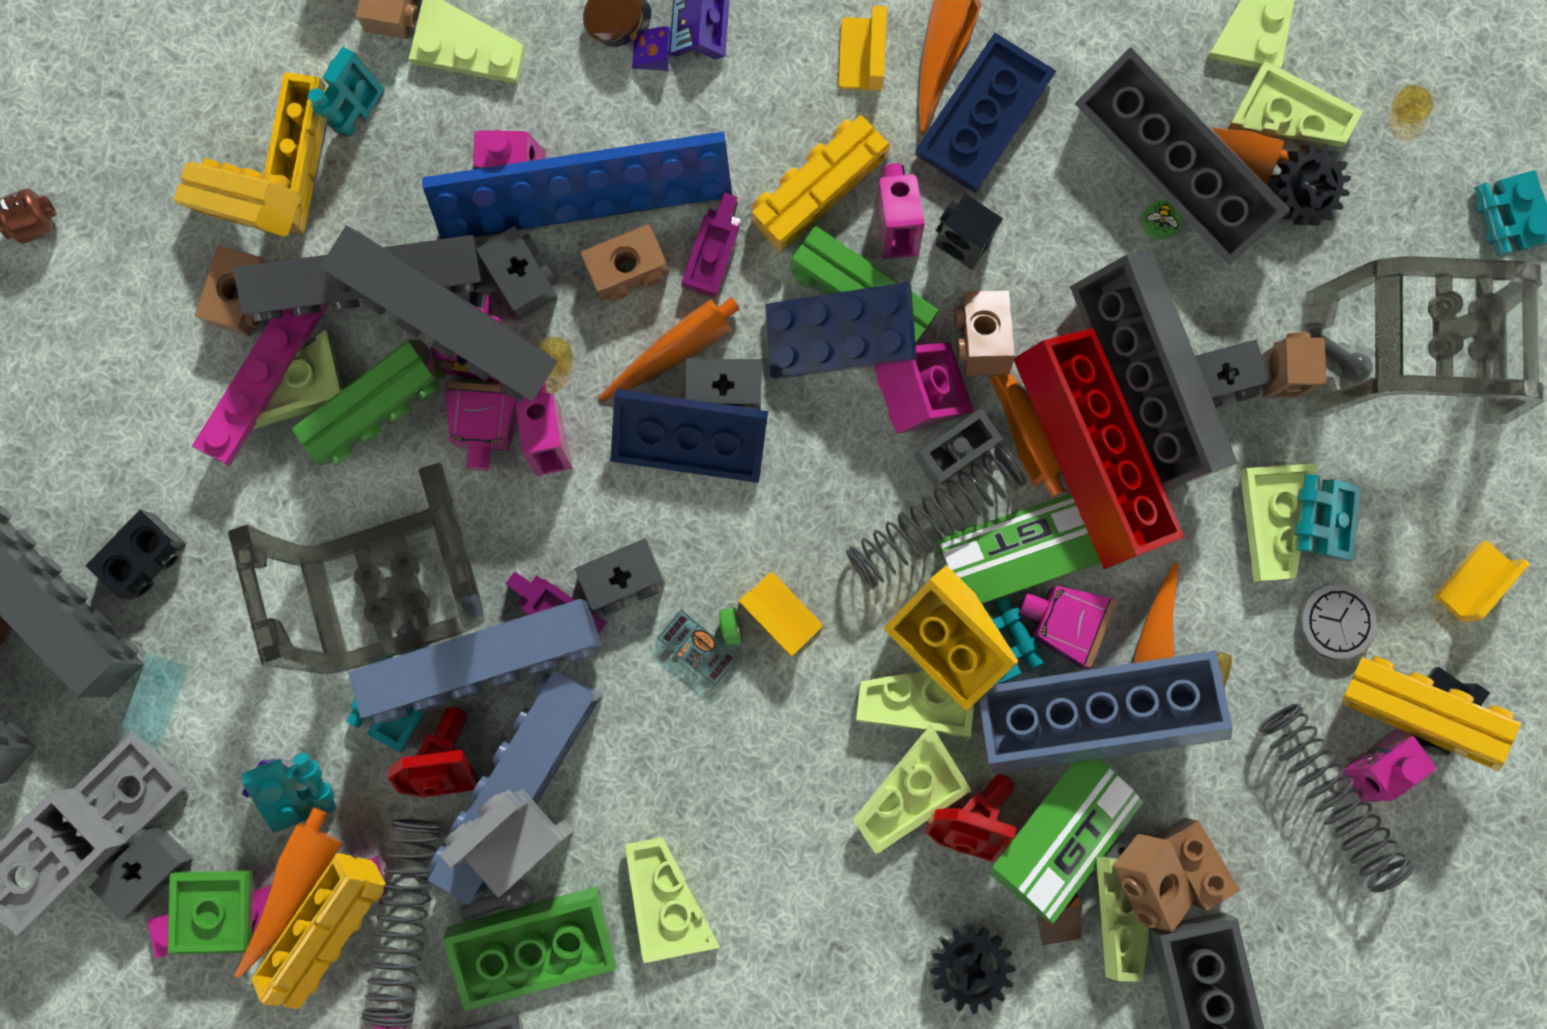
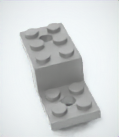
M131 732L74 788L51 791L0 841V920L16 937L25 934L84 875L97 872L110 858L118 857L127 848L125 843L133 834L142 828L147 829L189 787L138 732ZM130 776L137 778L140 783V791L134 798H130L124 792V783ZM20 866L26 867L31 873V881L26 888L20 887L15 880V873Z
M524 789L513 793L507 790L505 793L495 794L477 810L482 816L480 819L477 817L473 821L470 820L466 824L463 823L444 840L449 847L440 854V857L450 868L466 860L499 898L573 831L564 820L554 825Z

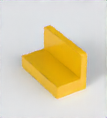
M873 5L871 18H842L839 88L882 91L885 71L887 6Z
M1487 540L1481 541L1433 597L1461 622L1482 620L1530 564L1525 559L1510 561Z
M772 572L738 600L745 610L791 657L822 628V623Z

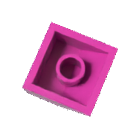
M950 342L916 345L917 361L874 366L877 382L882 390L889 410V418L894 425L896 434L917 431L974 412Z

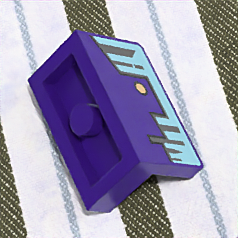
M674 0L670 54L677 57L695 50L712 59L725 57L729 0Z

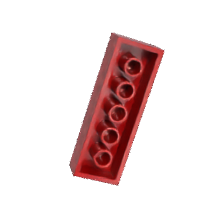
M1094 328L1042 340L1015 357V365L1103 569L1184 538L1185 535Z

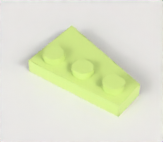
M422 0L409 60L415 65L518 84L526 50L523 44L443 0Z
M1240 0L1207 58L1259 69L1264 61H1267L1281 69L1294 0Z
M1264 61L1227 128L1249 130L1265 135L1341 148L1347 143L1363 111Z
M327 330L316 335V341L297 353L296 360L292 361L283 376V381L264 412L259 415L253 429L315 411L343 390L335 351Z
M926 671L911 674L904 673L861 681L859 684L855 722L925 731L931 725L936 733L970 737L974 705L965 711Z
M929 725L853 818V821L875 855L929 820L935 809H945L972 791L931 725Z
M657 837L625 843L624 849L642 962L648 963L720 948L664 838Z
M1096 856L1106 978L1116 981L1143 982L1150 928L1139 923L1130 901L1121 887V882L1113 867L1118 859Z

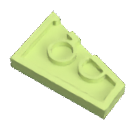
M1316 463L1254 467L1240 470L1254 582L1287 580L1297 577L1301 551L1296 550L1298 536L1294 535L1295 523H1299L1301 503L1298 502V491L1303 489L1304 475H1314Z

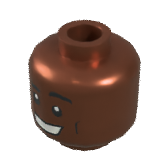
M24 188L0 198V232L7 240L13 238L16 242L25 244L52 232V217L57 216V213L46 195L39 197L35 191Z

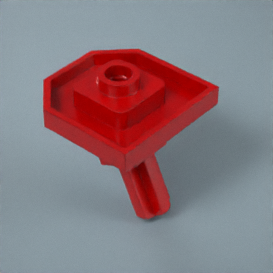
M455 706L446 708L434 736L426 734L417 755L402 757L388 767V780L398 793L423 798L474 790L479 782V778L463 750H457L454 746L467 719L465 711Z
M997 774L980 794L977 792L963 809H935L927 821L925 833L938 845L994 863L1015 838L1017 829L1015 826L997 821L999 807L1014 791L1015 786L1008 776Z

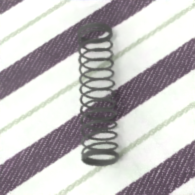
M999 444L994 448L995 458L986 454L982 456L983 467L977 463H972L970 465L971 475L960 471L958 473L959 484L948 479L946 481L947 492L943 489L935 488L934 497L936 502L930 497L923 496L922 506L924 511L916 505L912 504L910 506L912 519L906 514L899 513L898 522L900 528L894 523L887 521L885 526L889 538L881 531L874 530L873 536L877 547L870 540L862 538L861 545L866 557L855 547L850 546L849 549H846L850 562L868 587L873 590L875 587H878L877 580L871 570L882 583H884V579L872 561L865 542L877 552L893 574L897 572L887 558L878 540L877 533L889 543L906 566L909 565L897 546L889 525L896 529L907 541L917 557H921L920 552L912 543L903 526L901 516L919 532L927 546L933 549L932 543L918 524L913 508L918 510L930 522L941 540L945 541V536L933 521L925 500L931 502L941 512L954 532L958 531L953 521L944 511L937 491L941 492L952 502L966 524L970 523L965 512L955 501L949 483H952L962 491L973 510L979 516L982 515L979 506L963 485L962 474L976 485L986 503L990 507H994L992 499L976 479L973 470L974 466L987 475L1002 499H1006V494L1002 487L989 473L985 458H989L998 465L1002 475L1015 491H1018V486L1023 487L1026 485L1027 476L1010 450ZM1004 456H1005L1006 459L1010 462V464L1013 466V468L1015 469L1017 475L1014 473V471H1013V470L1011 469V467L1008 465V463H1007V461L1005 460Z
M1301 704L1289 705L1268 717L1258 727V732H1260L1261 736L1275 733L1298 717H1305L1304 722L1296 730L1281 736L1271 743V749L1281 746L1298 732L1314 729V733L1306 742L1283 753L1278 761H1285L1291 758L1308 744L1323 742L1322 747L1316 754L1306 757L1291 766L1287 774L1300 771L1319 756L1332 755L1331 760L1326 766L1302 777L1297 782V787L1307 785L1321 776L1327 769L1341 767V771L1336 778L1324 782L1309 791L1305 799L1310 800L1321 795L1338 781L1350 780V784L1345 791L1334 794L1320 802L1315 807L1314 812H1322L1330 808L1348 793H1359V798L1355 803L1342 807L1327 816L1323 821V825H1330L1339 821L1359 805L1368 806V811L1364 816L1357 817L1341 825L1333 832V838H1339L1350 833L1367 818L1377 819L1378 822L1374 828L1351 837L1343 843L1341 850H1351L1369 839L1376 831H1386L1387 835L1383 841L1361 849L1351 857L1350 863H1360L1377 853L1385 844H1395L1396 848L1392 854L1384 855L1371 861L1359 871V876L1362 877L1373 874L1367 882V888L1371 892L1380 893L1390 890L1405 881L1414 871V864H1412V861L1409 860L1406 854L1398 853L1400 847L1398 842L1388 840L1390 830L1379 827L1381 823L1380 816L1370 815L1372 805L1368 802H1361L1363 797L1362 791L1351 789L1354 784L1353 778L1348 776L1342 777L1345 767L1341 764H1333L1336 755L1335 752L1324 751L1327 745L1326 740L1321 738L1314 739L1318 729L1314 726H1305L1309 716L1302 713L1303 707H1301ZM1343 812V813H1342L1341 815H1339L1338 817H1336V818L1330 820L1331 818H1333V817L1336 816L1337 814ZM1355 823L1353 826H1351V827L1348 828L1347 830H1345V831H1343V832L1337 834L1338 832H1340L1341 830H1343V829L1346 828L1347 826H1349V825ZM1366 835L1365 837H1363L1362 839H1360V840L1357 841L1356 843H1354V844H1352V845L1346 847V846H1347L1348 844H1350L1352 841L1356 840L1357 838H1359V837H1361V836ZM1376 847L1374 850H1372V851H1371L1370 853H1368L1367 855H1365V856H1363V857H1361V858H1359V859H1356V858H1357L1359 855H1361L1362 853L1368 851L1369 849H1372V848ZM1395 856L1404 857L1403 860H1398L1388 864L1390 861L1393 860ZM1382 860H1385L1382 864H1380V865L1377 866L1376 868H1374V869H1372V870H1370V871H1368V872H1366V873H1363L1365 870H1367V869H1368L1369 867H1371L1372 865H1374V864H1376V863H1378V862H1380V861H1382ZM1400 868L1393 876L1375 885L1386 874Z
M392 820V829L411 833L432 834L436 837L429 839L390 838L388 839L390 842L420 846L432 850L434 853L422 855L388 853L386 856L388 858L407 859L429 865V861L421 858L433 857L437 850L423 843L434 842L440 839L438 833L441 832L440 828L442 826L438 823L423 820ZM432 868L414 871L384 870L388 874L408 875L428 881V877L421 874L433 871ZM431 882L421 886L385 884L384 889L409 891L423 895L427 899L416 902L380 900V904L410 907L424 912L425 915L411 918L387 915L376 917L380 921L410 923L421 927L422 931L407 934L390 931H376L374 933L375 936L410 939L419 943L420 946L412 949L383 946L372 948V951L377 953L406 954L416 958L418 962L409 965L386 962H372L369 964L370 967L376 969H402L413 973L415 978L406 981L369 978L367 982L370 984L383 986L401 985L411 989L413 994L403 997L380 993L366 994L364 997L371 1001H400L411 1007L408 1011L392 1008L365 1009L362 1011L361 1019L366 1024L378 1027L400 1028L409 1026L413 1022V1016L410 1013L414 1011L415 1006L407 999L417 994V990L410 983L418 980L420 975L411 968L419 965L422 959L412 952H416L424 947V943L415 936L425 933L426 927L417 921L429 915L424 908L417 905L425 904L431 900L427 893L420 890L431 887L433 885ZM392 1017L402 1018V1019H394V1020H391V1019H380V1018H392Z

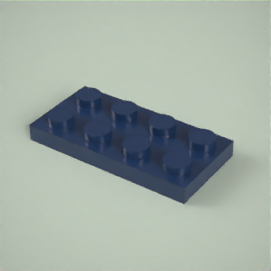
M994 32L916 148L914 155L976 194L1054 77L1056 70Z
M907 282L765 304L770 378L781 379L917 361L911 284Z
M617 389L614 396L610 461L759 483L769 411Z

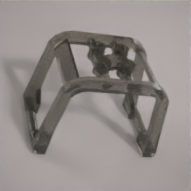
M1425 256L1390 257L1370 261L1306 292V332L1311 334V338H1322V330H1326L1334 325L1340 300L1375 283V378L1338 390L1334 378L1326 377L1327 384L1306 394V416L1326 417L1382 396L1414 394L1483 397L1484 424L1503 425L1510 423L1545 402L1544 385L1539 382L1538 288L1543 285L1542 267L1539 264L1517 260ZM1403 276L1435 277V297L1430 300L1427 309L1433 319V338L1428 343V352L1436 360V376L1404 375ZM1453 278L1475 279V299L1468 305V314L1456 317L1463 308V299L1460 294L1453 291ZM1493 280L1511 281L1502 289L1493 293ZM1522 302L1523 380L1508 379L1507 313ZM1473 338L1468 346V352L1470 357L1476 361V378L1453 377V357L1463 349L1464 340Z
M441 463L431 464L418 469L429 505L428 509L326 543L302 546L269 535L247 524L228 531L236 571L238 572L261 666L317 674L349 671L457 636L480 626L485 621L479 590L470 563V556L466 549L454 508L453 498L451 497ZM434 527L459 615L430 625L426 613L430 606V599L421 590L418 579L420 564L417 558L410 554L405 536ZM391 541L394 552L391 568L399 577H386L384 579L381 570L373 565L369 548ZM354 553L358 566L354 574V580L362 587L366 602L364 616L366 620L374 625L378 642L348 652L324 562ZM267 558L294 566H301L323 653L294 647L281 621L267 618L255 568L267 567ZM401 598L403 608L411 613L415 630L393 637L389 623L393 620L394 611L385 600L393 601Z

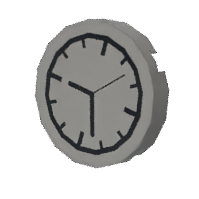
M1329 584L1312 591L1302 602L1298 613V625H1300L1303 634L1301 636L1305 644L1316 654L1328 659H1350L1363 653L1373 642L1378 628L1377 613L1370 599L1359 589L1346 584Z

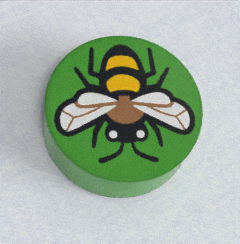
M1166 200L1152 203L1142 216L1143 230L1148 236L1157 240L1171 237L1181 224V214Z
M735 607L721 609L719 612V622L725 644L729 647L743 644L742 630Z

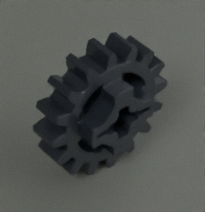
M1303 144L1300 145V149L1287 151L1289 160H1279L1277 162L1281 172L1280 174L1271 175V179L1278 182L1277 187L1271 190L1290 209L1282 219L1293 220L1294 225L1319 226L1321 220L1331 221L1333 219L1331 210L1343 209L1344 206L1339 199L1341 196H1349L1350 192L1343 188V184L1350 181L1351 176L1342 174V171L1348 165L1346 161L1336 162L1339 151L1328 150V145Z
M971 924L966 925L964 934H961L953 927L951 928L953 936L951 940L943 936L938 938L943 946L942 950H931L930 954L938 960V963L929 965L928 970L931 974L939 975L931 983L935 990L945 988L941 994V999L944 1003L951 1001L953 998L955 999L954 1008L956 1011L960 1012L965 1004H968L972 1014H977L978 1004H983L988 1011L993 1010L991 999L995 997L1003 1002L1005 997L1000 990L1002 987H1013V983L1006 977V973L1015 972V966L1012 963L1005 962L1012 955V952L1009 948L999 949L1003 939L998 934L989 939V929L985 926L980 929L978 934L975 933L974 927ZM970 943L968 949L959 953L953 952L959 946ZM988 948L995 956L997 970L989 966L986 961L989 954L987 952ZM974 960H976L975 963L979 966L980 971L978 973L972 972L968 977L963 967L965 964L972 966ZM946 967L956 972L958 977L955 983L956 988H953L947 979ZM989 985L984 991L974 994L976 989Z

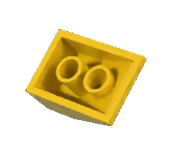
M947 565L936 573L883 628L965 711L973 706L1018 662L976 594Z

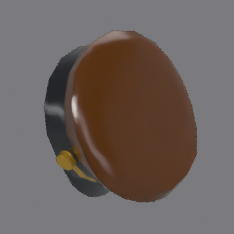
M588 0L583 12V25L592 38L606 46L619 47L635 40L647 27L651 20L652 9L646 0Z

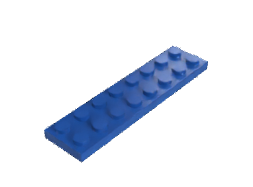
M724 131L422 177L423 191L441 239L470 235L476 237L502 233L514 226L517 230L711 201L722 199L723 193L732 195Z

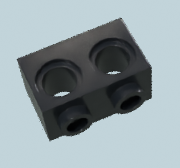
M965 193L958 204L951 201L942 214L941 222L935 231L940 234L936 247L973 270L993 241L1004 218Z
M139 510L85 566L117 597L127 599L139 598L154 585L152 579L162 569L170 568L179 560L181 556L179 551L186 543L156 514ZM156 534L158 546L150 553L148 541ZM126 563H129L131 573L126 580H123L121 569Z

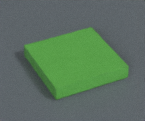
M253 870L182 871L170 873L168 954L245 953L252 939Z

